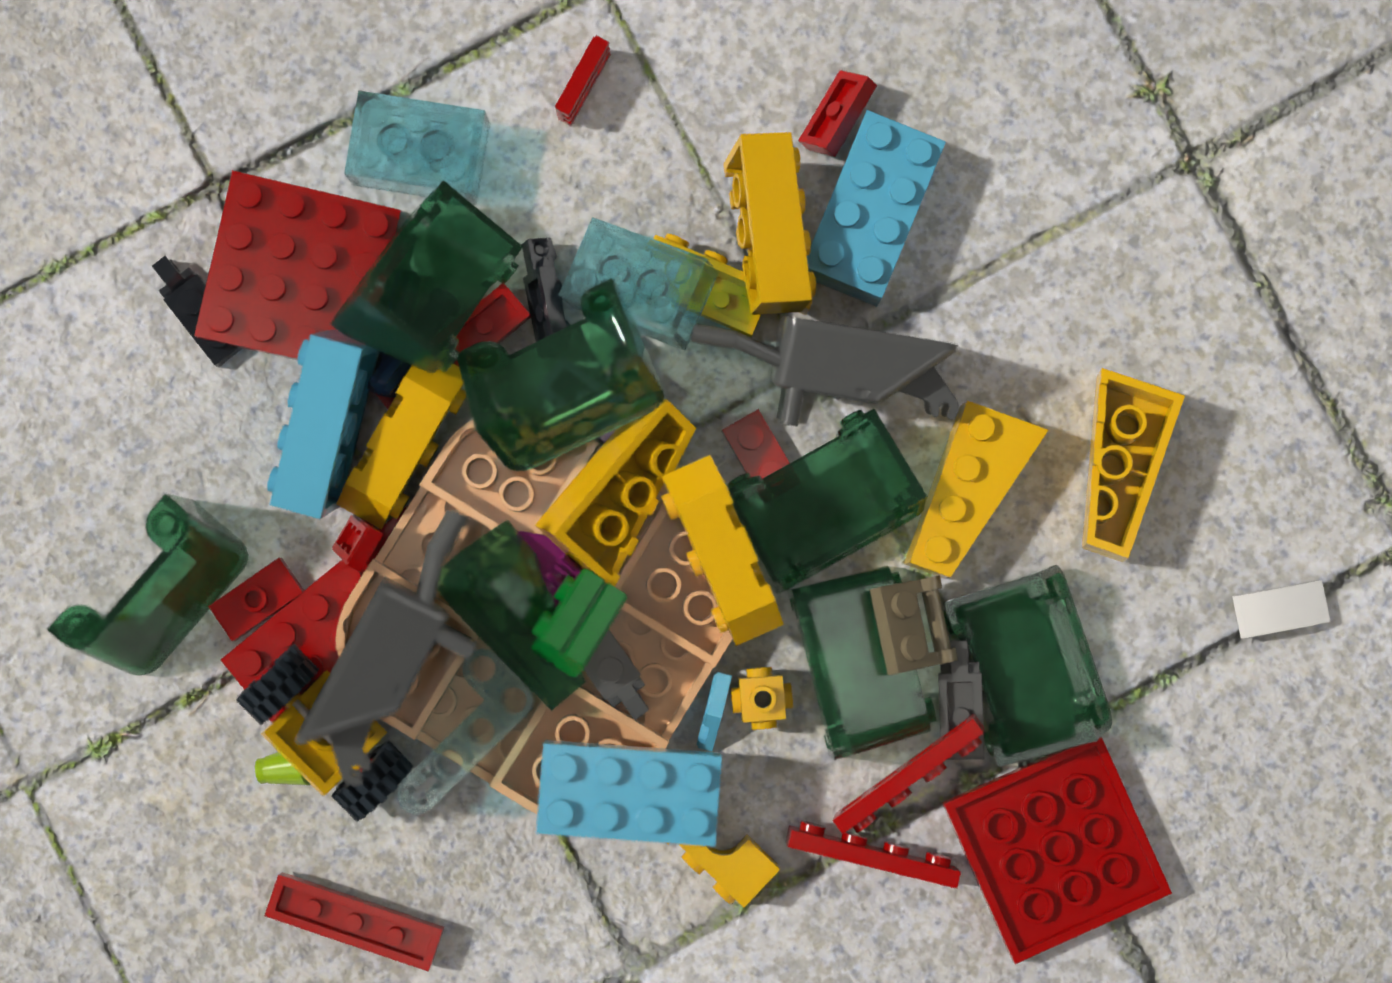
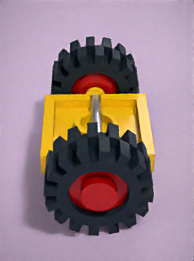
M294 644L260 672L236 698V701L260 725L267 722L284 705L287 707L261 735L322 796H325L342 779L329 736L305 744H300L295 739L330 673L328 671L323 672L300 695L299 692L317 674L319 668ZM376 720L372 722L363 748L365 753H368L388 733ZM389 740L378 746L368 755L370 758V769L368 771L361 769L358 765L352 766L353 769H357L363 774L361 785H350L343 780L332 793V798L357 822L364 819L369 812L372 813L380 803H383L387 796L393 793L398 788V785L407 778L406 775L412 771L413 764Z

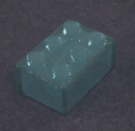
M358 90L344 174L353 186L477 205L490 129V122L486 111Z
M592 217L559 296L576 310L686 351L692 337L694 324L697 325L717 279L718 272L707 258Z

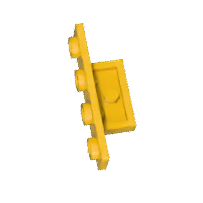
M667 233L665 238L655 235L651 243L653 251L689 266L674 305L752 338L761 314L751 315L743 271L727 265L729 260L716 252L705 250L704 254L689 249V242L676 235ZM812 301L799 313L807 315Z

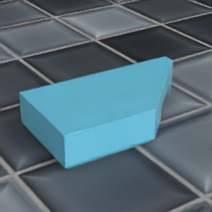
M719 671L713 674L696 744L700 749L713 751L732 678L731 674Z

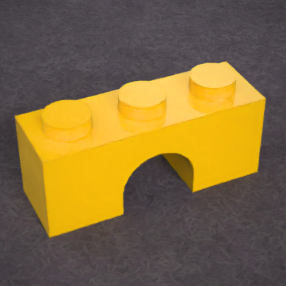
M748 834L736 846L727 850H719L711 846L678 844L686 851L681 856L682 859L699 875L704 870L717 881L712 886L713 889L730 905L736 900L745 907L780 870L778 863Z

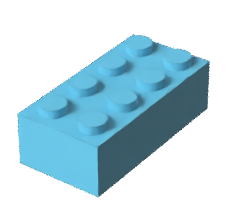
M866 110L811 244L810 254L807 256L808 270L814 273L817 283L876 307L878 306L946 143L945 141Z
M336 330L310 334L309 340L305 339L298 355V365L303 366L299 383H293L288 396L287 405L289 408H292L289 425L284 424L277 443V448L282 450L279 467H273L268 479L267 491L272 492L269 505L317 519H322L340 507L336 503L349 477L370 392L367 386L375 372L381 343Z
M545 740L542 752L536 834L715 846L722 755L720 752Z

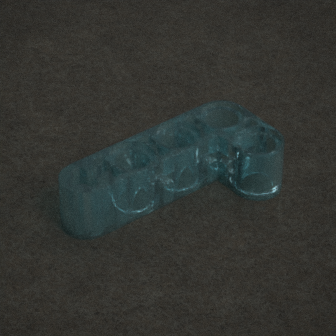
M489 648L474 650L469 659L465 658L462 667L463 676L484 701L401 782L397 792L398 802L402 809L408 813L423 814L436 806L534 709L537 698L532 685L496 650ZM481 656H488L495 663V674L488 681L481 680L474 672V664ZM511 687L521 689L526 695V705L519 712L511 711L504 703V695ZM477 719H487L494 726L495 733L490 742H480L475 738L473 725ZM446 750H455L461 755L463 765L458 773H450L444 769L441 759ZM432 776L439 781L433 784L425 793L429 801L424 798L418 802L414 800L412 795L416 789L412 784L419 786L428 781Z

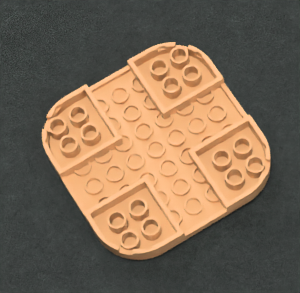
M514 407L487 414L484 413L475 417L459 428L446 442L419 484V490L376 558L372 559L346 601L337 626L336 650H338V656L340 657L384 576L417 592L427 545L446 511L454 509L467 516L466 524L447 558H445L434 603L443 607L448 613L446 624L471 637V641L477 643L469 659H466L435 642L398 711L393 715L381 718V720L410 738L420 740L490 783L489 786L524 808L538 814L542 752L545 740L666 749L669 739L712 669L716 667L732 641V637L729 631L721 634L711 613V609L717 607L714 595L704 574L696 577L691 568L686 553L693 549L680 518L671 520L661 499L662 495L668 493L666 486L663 484L656 498L659 502L652 516L647 515L636 537L639 541L632 555L626 556L618 572L621 576L615 587L625 593L628 598L609 628L641 674L640 678L645 683V686L637 690V692L649 707V711L634 720L622 702L613 708L609 701L603 698L584 670L576 677H570L555 667L552 662H548L532 652L530 648L537 639V636L531 633L541 617V612L515 540V534L518 531L545 535L535 524L601 448V445L551 414L531 408Z

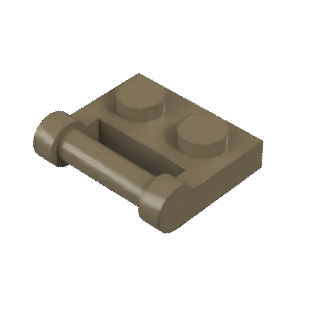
M940 575L870 589L888 675L958 660L956 647L951 648L940 599L939 589L943 588ZM917 593H922L934 652L929 653Z

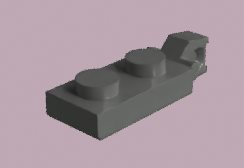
M608 629L584 671L603 698L607 699L613 708L622 702L634 720L649 711V707L637 692V690L645 686V683L640 678L641 674Z
M966 639L951 640V648L956 647L958 660L940 664V673H938L940 737L973 713L984 726L982 672H980L979 662H969L968 640ZM984 733L979 736L982 743L972 752L962 758L958 753H955L947 760L985 759Z

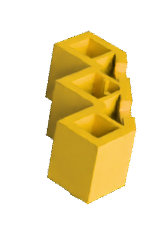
M424 347L401 382L390 408L384 413L366 445L367 449L345 482L336 504L379 529L383 528L390 516L398 519L410 498L404 494V491L411 476L419 464L425 467L428 466L439 447L437 443L433 442V439L449 411L457 415L469 392L462 388L470 373Z
M711 455L663 475L662 478L668 493L662 495L661 499L670 519L673 520L679 517L687 533L693 550L687 552L686 556L695 576L698 577L704 574L712 590L717 607L711 609V613L720 633L729 631L735 645L738 646L784 625L775 597L769 584L766 583L757 562L758 558L744 526L741 525L732 505V498Z

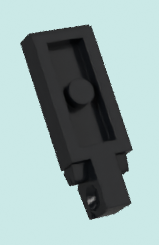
M551 237L528 239L521 244L527 275L523 277L538 356L541 359L555 358L571 349L570 341L572 338L571 326L568 320L565 319L562 306L563 286L556 277L554 267L557 254Z
M166 256L152 265L166 284L159 290L165 298L163 299L216 367H220L243 349L224 343L199 339L194 336L206 283L201 276L195 274L189 267L181 273L174 262Z

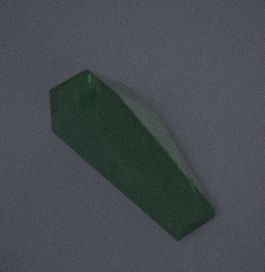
M506 520L461 550L443 566L437 590L456 614L552 711L586 681L582 672L576 677H570L555 667L552 662L546 661L530 649L537 639V636L531 633L533 627L545 610L552 614L556 604L551 592H548L539 569L541 565L536 553L511 522Z

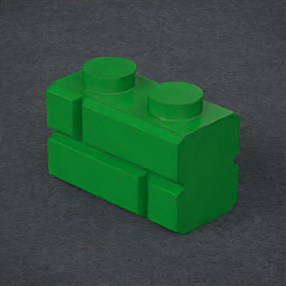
M584 568L575 578L569 575L566 576L553 596L560 601L554 612L551 614L545 610L531 633L537 636V639L530 648L532 652L546 661L552 662L555 667L570 677H576L585 669L628 598L625 593L610 583H605L604 579L589 569Z

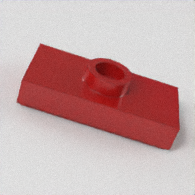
M353 514L332 546V550L348 566L361 572L375 551L383 533L369 522Z
M279 557L208 607L233 642L276 614L293 599L302 594L304 589L283 558Z

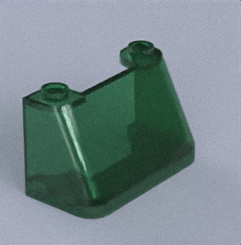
M443 180L400 226L329 324L344 336L433 374L438 369L446 372L460 355V351L455 348L459 342L456 336L488 289L497 281L505 284L515 273L519 265L514 260L523 246Z
M612 277L591 287L582 295L580 307L585 317L584 319L509 355L499 343L482 341L455 353L475 430L508 469L514 471L533 469L653 412L663 403L665 395L659 377L621 290Z
M875 408L866 413H863L862 410H857L847 415L840 421L842 428L837 432L836 438L763 479L760 475L751 477L750 473H744L727 484L733 501L732 505L741 525L744 526L758 562L776 594L795 587L918 517L925 510L928 496Z
M165 493L150 510L145 523L147 535L162 549V552L110 612L104 617L90 606L74 605L61 612L47 629L65 646L131 675L142 676L156 671L209 611L208 606L222 596L248 563L247 548L237 536L195 500Z
M888 565L787 590L791 609L794 611L796 619H799L800 622L796 624L798 632L801 634L819 705L821 723L827 728L824 729L825 734L823 736L828 756L833 760L850 757L931 731L930 723L937 721L931 697H923L917 670L888 675L870 589L902 583L899 572L891 573Z
M1058 565L1042 568L943 602L945 607L943 612L948 632L950 634L955 633L960 640L967 639L974 662H979L980 672H982V685L994 718L989 723L988 731L984 733V741L988 753L992 757L995 756L998 767L1095 742L1112 727L1110 706L1067 580Z

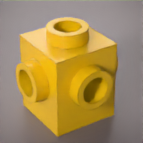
M772 667L746 669L747 677H738V687L731 688L733 714L741 713L742 722H751L752 730L777 728V720L786 719V709H793L791 683H783V675L773 674ZM759 691H767L770 694L771 702L768 706L759 707L755 704L754 698Z

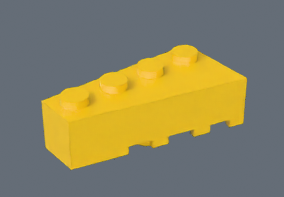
M791 132L740 134L723 163L725 177H733L732 190L729 192L731 209H740L736 229L738 246L748 251V256L743 258L742 269L751 315L802 312L816 294L815 275L812 271L809 272L807 256H809L811 251V238L809 231L803 230L802 222L806 198L803 188H798L796 174L800 170V152L798 147H793Z
M1101 368L1096 377L1082 549L1120 562H1124L1129 558L1185 395Z
M646 394L535 526L576 562L579 567L589 569L604 579L605 583H610L615 587L621 576L618 572L626 556L632 555L639 541L636 537L647 515L652 516L659 502L656 498L664 484L662 476L676 469L696 427L668 399Z
M968 400L963 403L956 415L904 564L935 576L940 575L941 578H950L1048 432V429Z

